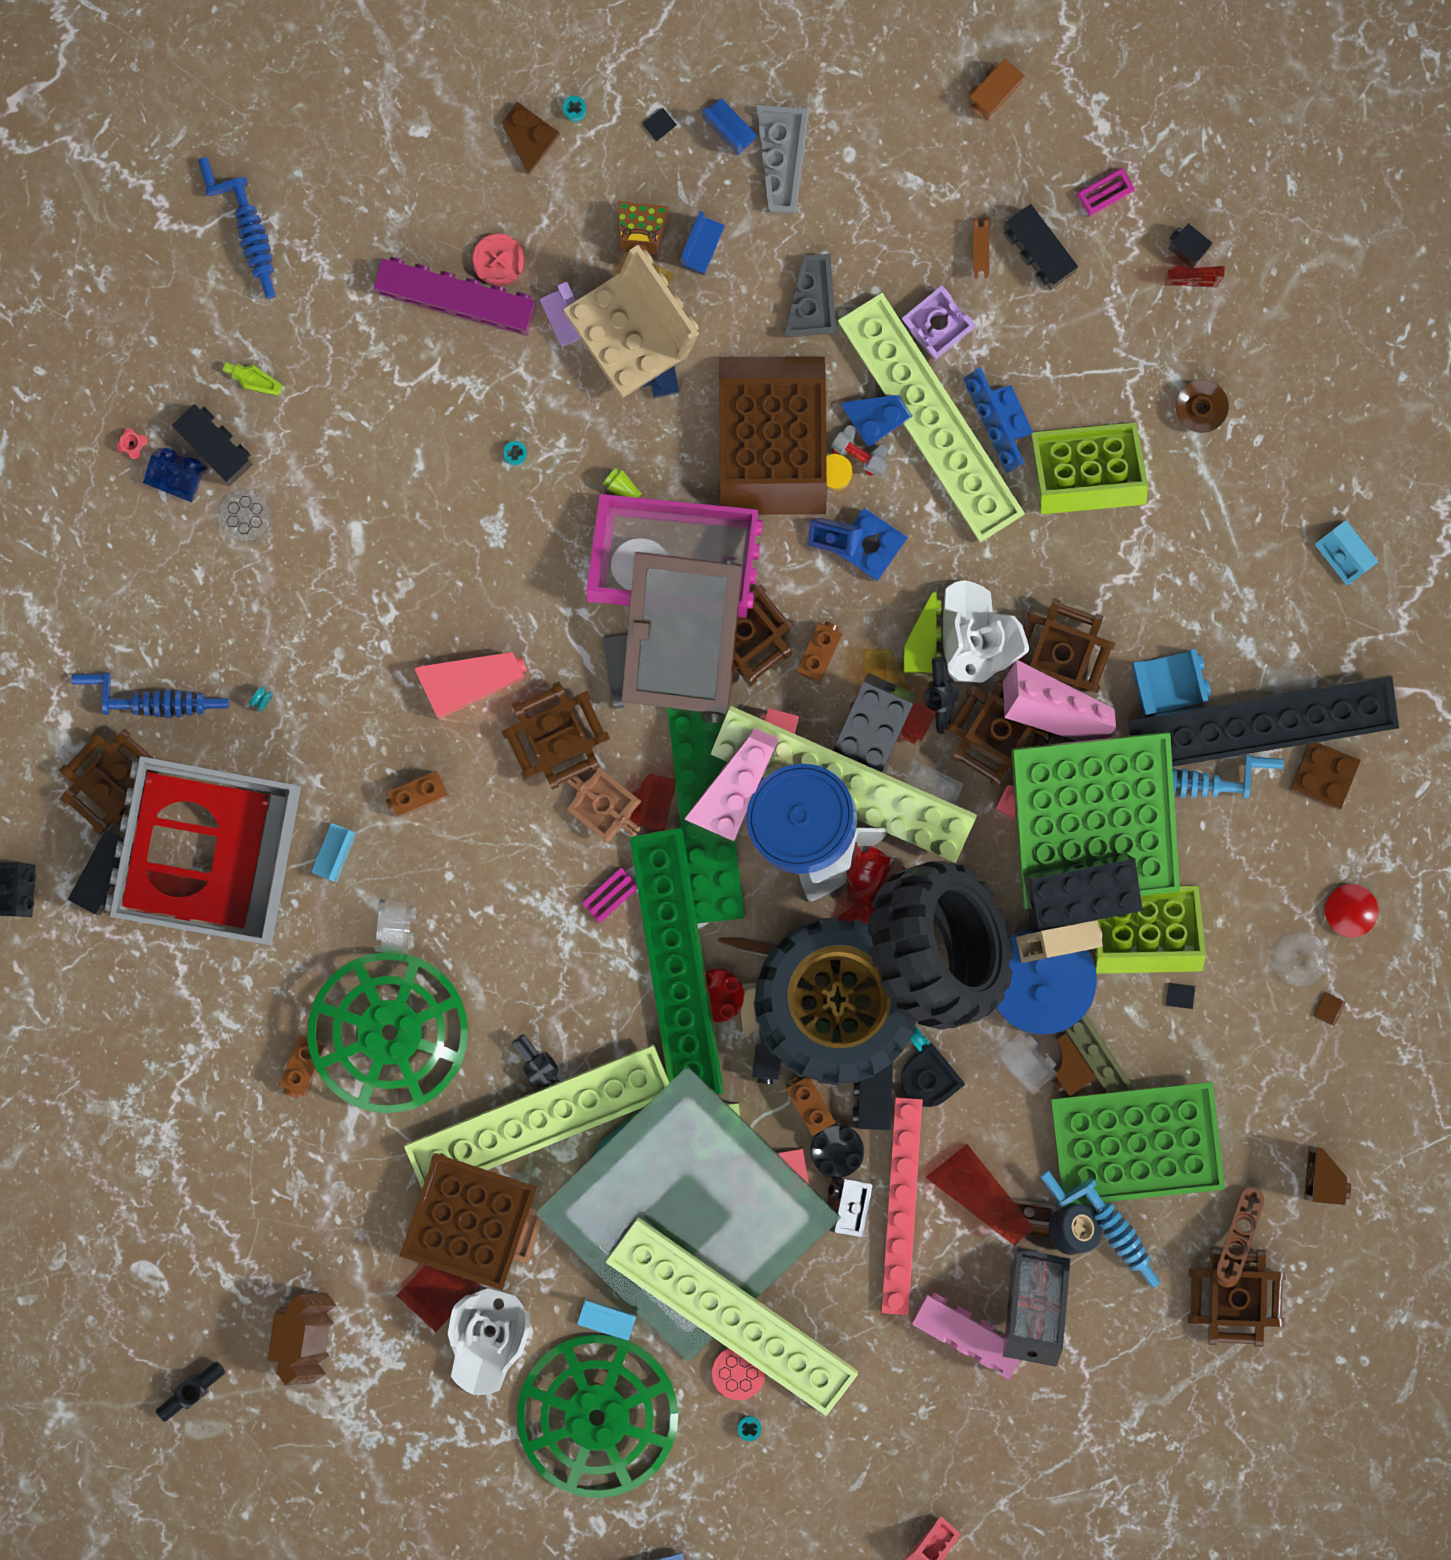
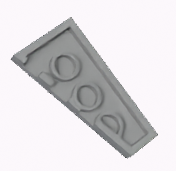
M756 105L770 213L796 215L809 110Z

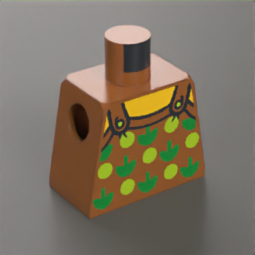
M618 201L620 250L629 252L630 249L639 245L642 251L647 250L650 255H656L668 222V206Z

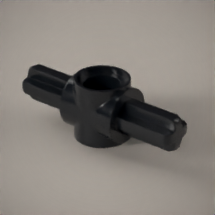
M936 657L932 659L933 680L929 682V689L924 693V702L931 711L935 712L937 733L943 734L947 724L951 723L950 711L954 709V702L959 698V690L955 683L948 679L946 659L944 657Z
M524 1034L519 1035L513 1040L512 1045L525 1060L523 1070L533 1085L548 1087L560 1082L556 1076L559 1071L558 1066L546 1051L538 1052Z
M215 1361L199 1375L192 1374L172 1391L174 1394L156 1409L158 1417L166 1422L181 1409L185 1408L188 1410L209 1393L208 1388L225 1375L224 1367L218 1361ZM186 1385H193L197 1389L196 1398L186 1396L184 1392Z

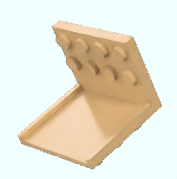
M639 245L629 250L622 270L618 275L563 309L564 315L621 399L687 358L699 335L697 323L691 316H686L682 310L684 308L682 301L676 294L672 295L667 288L669 285L667 279L661 272L657 273L652 265V257L647 250L642 251Z

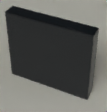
M662 108L645 121L643 126L658 141L676 127L677 124Z
M1168 983L1166 1006L1193 1009L1195 986Z

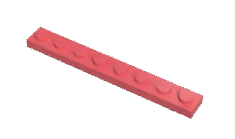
M895 1097L881 1313L909 1315L922 1099Z

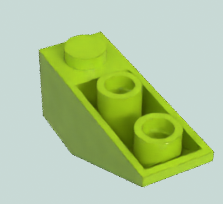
M937 592L931 594L903 647V675H933L932 659L941 657V652H936V642H941V626H936V615H941L942 609L941 599H937Z

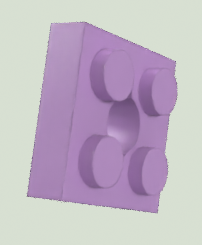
M943 285L901 319V322L934 361L976 327L971 318L958 308ZM938 315L945 317L948 315L946 319L947 326L944 329L936 330L933 328L930 333L928 332L931 327L930 320L932 317Z

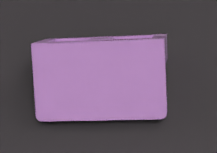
M567 282L558 285V291L540 299L561 346H566L581 339L563 313L564 308L576 301Z

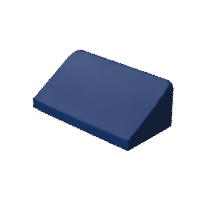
M825 518L811 519L808 546L853 556L864 528Z

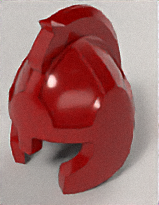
M855 842L851 866L846 871L849 881L847 899L854 903H863L875 893L878 886L886 879L887 873L891 869L893 858L887 857L882 851L872 846L868 852L863 853L858 846V842Z

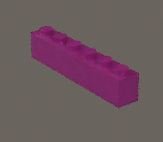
M390 257L389 260L382 258L373 287L376 294L528 336L536 309L535 300H531L532 296L517 292L516 295L506 293L505 288L491 285V288L481 286L480 281L466 278L465 281L455 279L456 275L446 271H441L440 274L430 272L429 267L421 264H415V267L405 265L404 260L396 257Z

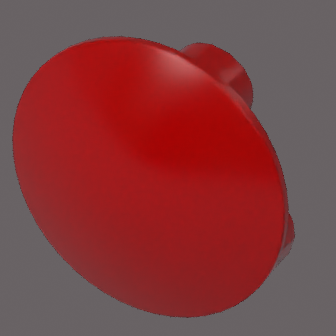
M1356 884L1343 885L1335 889L1328 897L1324 906L1329 926L1336 933L1344 937L1354 938L1365 935L1374 927L1378 919L1379 910L1375 897L1369 890Z
M712 969L705 972L713 1022H725L734 1018L744 1003L742 983L736 975L725 969Z

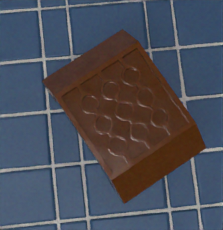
M719 357L720 506L758 510V515H826L825 357Z

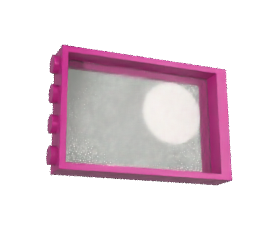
M600 494L586 589L587 601L630 606L635 552L716 561V563L741 565L742 582L738 617L747 618L748 608L753 609L754 593L750 592L751 584H756L757 568H753V561L759 560L760 544H756L757 535L762 536L763 520H758V510ZM647 568L644 607L723 615L727 578Z

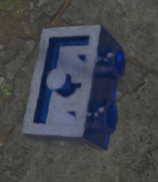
M159 448L151 454L143 483L192 503L195 500L201 478L206 473L208 467L202 465L195 458L179 456L176 451L170 448Z

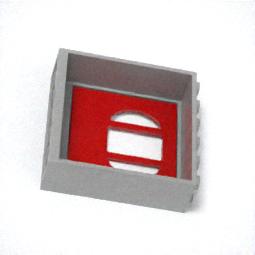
M142 756L139 757L138 762L133 761L130 778L135 779L133 788L127 789L125 805H130L128 815H122L120 831L125 833L123 842H117L115 858L120 859L118 868H112L110 884L114 885L113 895L107 894L105 911H110L109 917L272 946L301 786ZM146 770L158 771V772L169 773V774H174V775H179V776H185V777H190V778H196V779H201V780H206V781H212V782H217V783H222V784H228V785L239 786V787H244V788H249V789H255V790H260V791L271 792V793H270V799H268V798H269V795H268V794H263V793H258V792H252V791H247V790H241V789H236V788H231V787H225V786H220V785H214V784H209V783H204V782H198V781H193V780H188V779H182V778H177V777H171V776H166V775H161V774H155V773H150V772H147V775H146ZM143 786L144 791L141 801V807L130 859L122 907L175 916V919L120 909ZM193 802L206 808L215 818L218 827L212 828L158 818L157 814L170 804ZM161 826L215 836L217 841L211 872L205 873L148 862L147 858L153 827ZM154 871L204 880L207 882V885L193 895L173 897L156 889L148 879L146 872ZM194 919L239 928L245 927V931L190 922V920Z

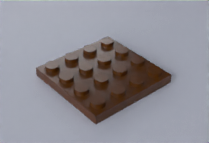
M434 1153L400 1257L503 1291L537 1186Z

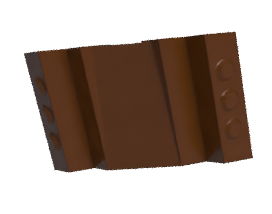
M328 1293L299 1294L287 1303V1307L280 1306V1309H276L267 1361L268 1363L278 1364L276 1373L285 1386L315 1383L326 1375L319 1363L329 1357L326 1352L330 1326L334 1323L327 1315V1312L336 1306Z

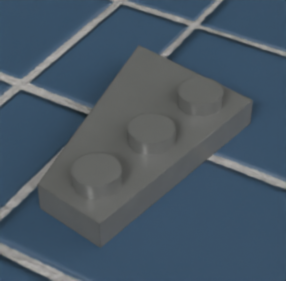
M830 254L806 255L803 257L784 338L836 334Z

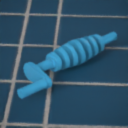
M1246 755L1244 782L1222 781L1219 775L1215 774L1213 775V780H1209V773L1203 772L1202 779H1198V771L1192 770L1191 779H1188V769H1182L1181 777L1177 778V769H1172L1174 797L1176 788H1179L1180 798H1186L1187 789H1190V798H1196L1197 790H1201V797H1207L1208 791H1212V797H1218V793L1234 792L1243 793V799H1249L1251 767L1283 769L1284 759Z
M1049 1170L1040 1174V1178L1057 1200L1059 1207H1063L1085 1194L1095 1208L1096 1214L1094 1217L1097 1221H1101L1099 1226L1104 1230L1105 1238L1109 1239L1108 1243L1111 1248H1115V1252L1122 1256L1125 1263H1130L1129 1267L1133 1271H1140L1152 1288L1160 1284V1280L1148 1265L1151 1258L1148 1253H1145L1144 1245L1140 1244L1141 1240L1135 1234L1136 1230L1132 1225H1129L1125 1218H1121L1122 1214L1118 1210H1114L1115 1207L1112 1203L1103 1202L1094 1189L1097 1184L1094 1178L1085 1180L1065 1194Z

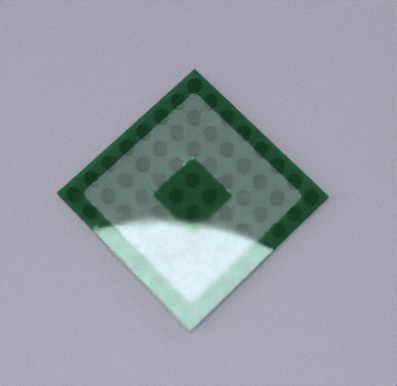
M689 1066L679 1073L535 1212L545 1224L687 1362L697 1355L714 1337L606 1263L608 1256L637 1217L755 1299L841 1219V1216Z

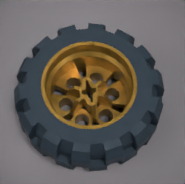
M838 917L818 919L817 922L807 926L801 925L785 935L784 939L776 947H773L762 965L756 983L754 1001L756 1023L759 1024L763 1035L762 1039L772 1055L775 1054L785 1064V1068L800 1077L806 1076L817 1080L818 1083L830 1085L846 1082L857 1083L871 1078L882 1069L888 1067L903 1052L913 1036L916 1021L906 1018L897 1009L895 999L887 997L879 982L882 978L878 967H873L869 948L873 947L872 936L868 934V923L854 919L853 922L839 920ZM832 960L840 961L838 975H832L830 964ZM845 974L852 975L855 979V985L846 987L843 985L841 977ZM816 975H825L829 980V984L826 987L817 986L814 981ZM870 977L875 986L860 992L858 986ZM800 978L811 985L813 988L812 992L797 987ZM836 991H838L839 999L844 1000L839 1006L838 1013L835 1003L830 1002L834 998ZM806 997L812 998L815 1001L816 1007L813 1010L804 1009L801 1004L802 999ZM859 997L867 999L869 1008L867 1010L858 1009L855 1005V1000ZM813 1015L815 1019L806 1026L800 1021V1018ZM859 1015L874 1019L873 1026L869 1028L858 1019ZM821 1020L826 1021L829 1025V1031L824 1034L819 1033L815 1028V1023ZM847 1020L854 1022L856 1031L851 1034L846 1033L842 1028V1023ZM833 1029L838 1030L841 1042H832Z

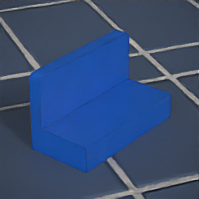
M722 98L710 109L705 107L702 110L703 119L738 156L757 139V135Z
M700 211L681 255V266L705 275L725 225L706 218L705 213Z

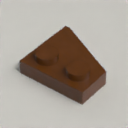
M519 102L513 106L502 121V125L526 173L530 175L559 137L560 133Z

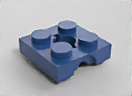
M864 507L852 524L853 526L864 528L854 555L835 554L845 561L851 562L871 579L878 582L908 537ZM876 533H878L879 549L874 553L867 552L864 556L863 540L868 537L874 538Z

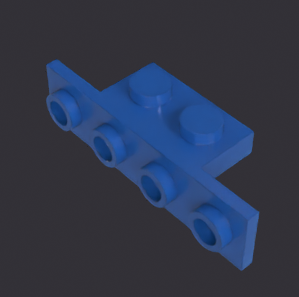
M980 367L963 379L988 432V437L997 452L999 461L1007 474L1024 464L1015 440L1027 437L1033 431L1012 385L991 391Z

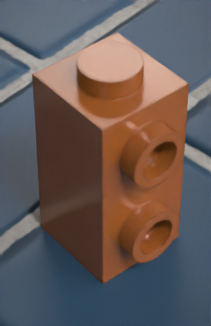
M1005 58L1000 64L995 62L986 72L988 77L983 83L978 81L969 91L971 95L968 102L970 110L977 117L981 118L983 116L987 121L1021 85L1024 79V74Z
M825 621L824 625L818 622L796 670V674L818 684L821 683L843 633L839 632L840 627Z
M435 771L388 791L387 793L390 798L386 799V803L391 814L396 813L401 818L446 799L449 795L439 772Z
M299 1037L279 1083V1086L284 1088L283 1093L297 1099L299 1094L302 1096L307 1095L317 1072L309 1054L307 1037ZM317 1042V1049L321 1058L324 1056L328 1046Z
M796 1076L788 1081L790 1086L786 1090L812 1136L836 1123L811 1078Z

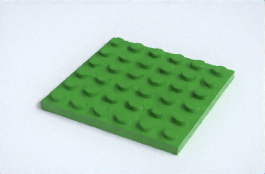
M1169 732L1011 749L1023 909H1028L1023 873L1123 853L1129 854L1136 860L1141 896L1180 891L1171 738Z

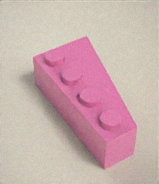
M1018 660L1003 680L1005 718L1076 741L1106 739L1110 737L1116 728L1114 708Z
M754 728L698 801L692 806L685 820L734 841L747 814L752 794L755 793L761 782L779 738Z
M934 1293L932 1297L926 1294L911 1320V1324L940 1341L949 1343L951 1347L959 1352L974 1357L976 1361L987 1368L996 1369L1001 1372V1376L1009 1380L1020 1360L1003 1357L1005 1333L1003 1336L994 1331L996 1326L983 1319L979 1323L970 1318L972 1313L960 1306H957L956 1310L946 1305L948 1300L937 1293Z

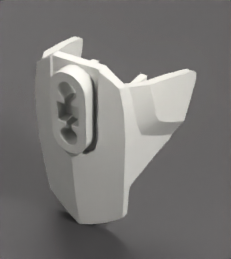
M966 580L955 582L945 589L943 650L944 658L947 661V673L953 680L982 683L994 673L1004 670L1028 652L1029 645L1023 626L1015 616L993 612L991 592L979 584Z
M856 827L851 845L839 860L820 871L798 874L807 900L813 902L845 885L847 879L846 871L851 866L855 842H858V846H875L886 836V828Z
M487 1288L473 1295H466L453 1307L448 1329L450 1346L455 1354L451 1377L462 1389L473 1395H486L500 1391L507 1370L522 1355L530 1331L529 1313L524 1309V1306L516 1296ZM498 1298L504 1302V1306L499 1310L495 1309L496 1307L494 1306V1301ZM488 1325L495 1327V1334L487 1332L486 1328Z

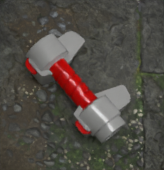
M847 426L844 432H840L831 446L832 452L845 456L847 453L864 463L863 470L868 475L873 476L875 474L881 477L889 465L884 459L888 449L881 444L871 454L866 453L852 444L856 427Z

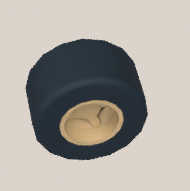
M1083 1204L1064 1207L1056 1211L1049 1224L1050 1239L1054 1246L1060 1252L1067 1255L1089 1252L1097 1247L1101 1240L1102 1229L1099 1226L1101 1221H1097L1094 1217L1096 1212Z

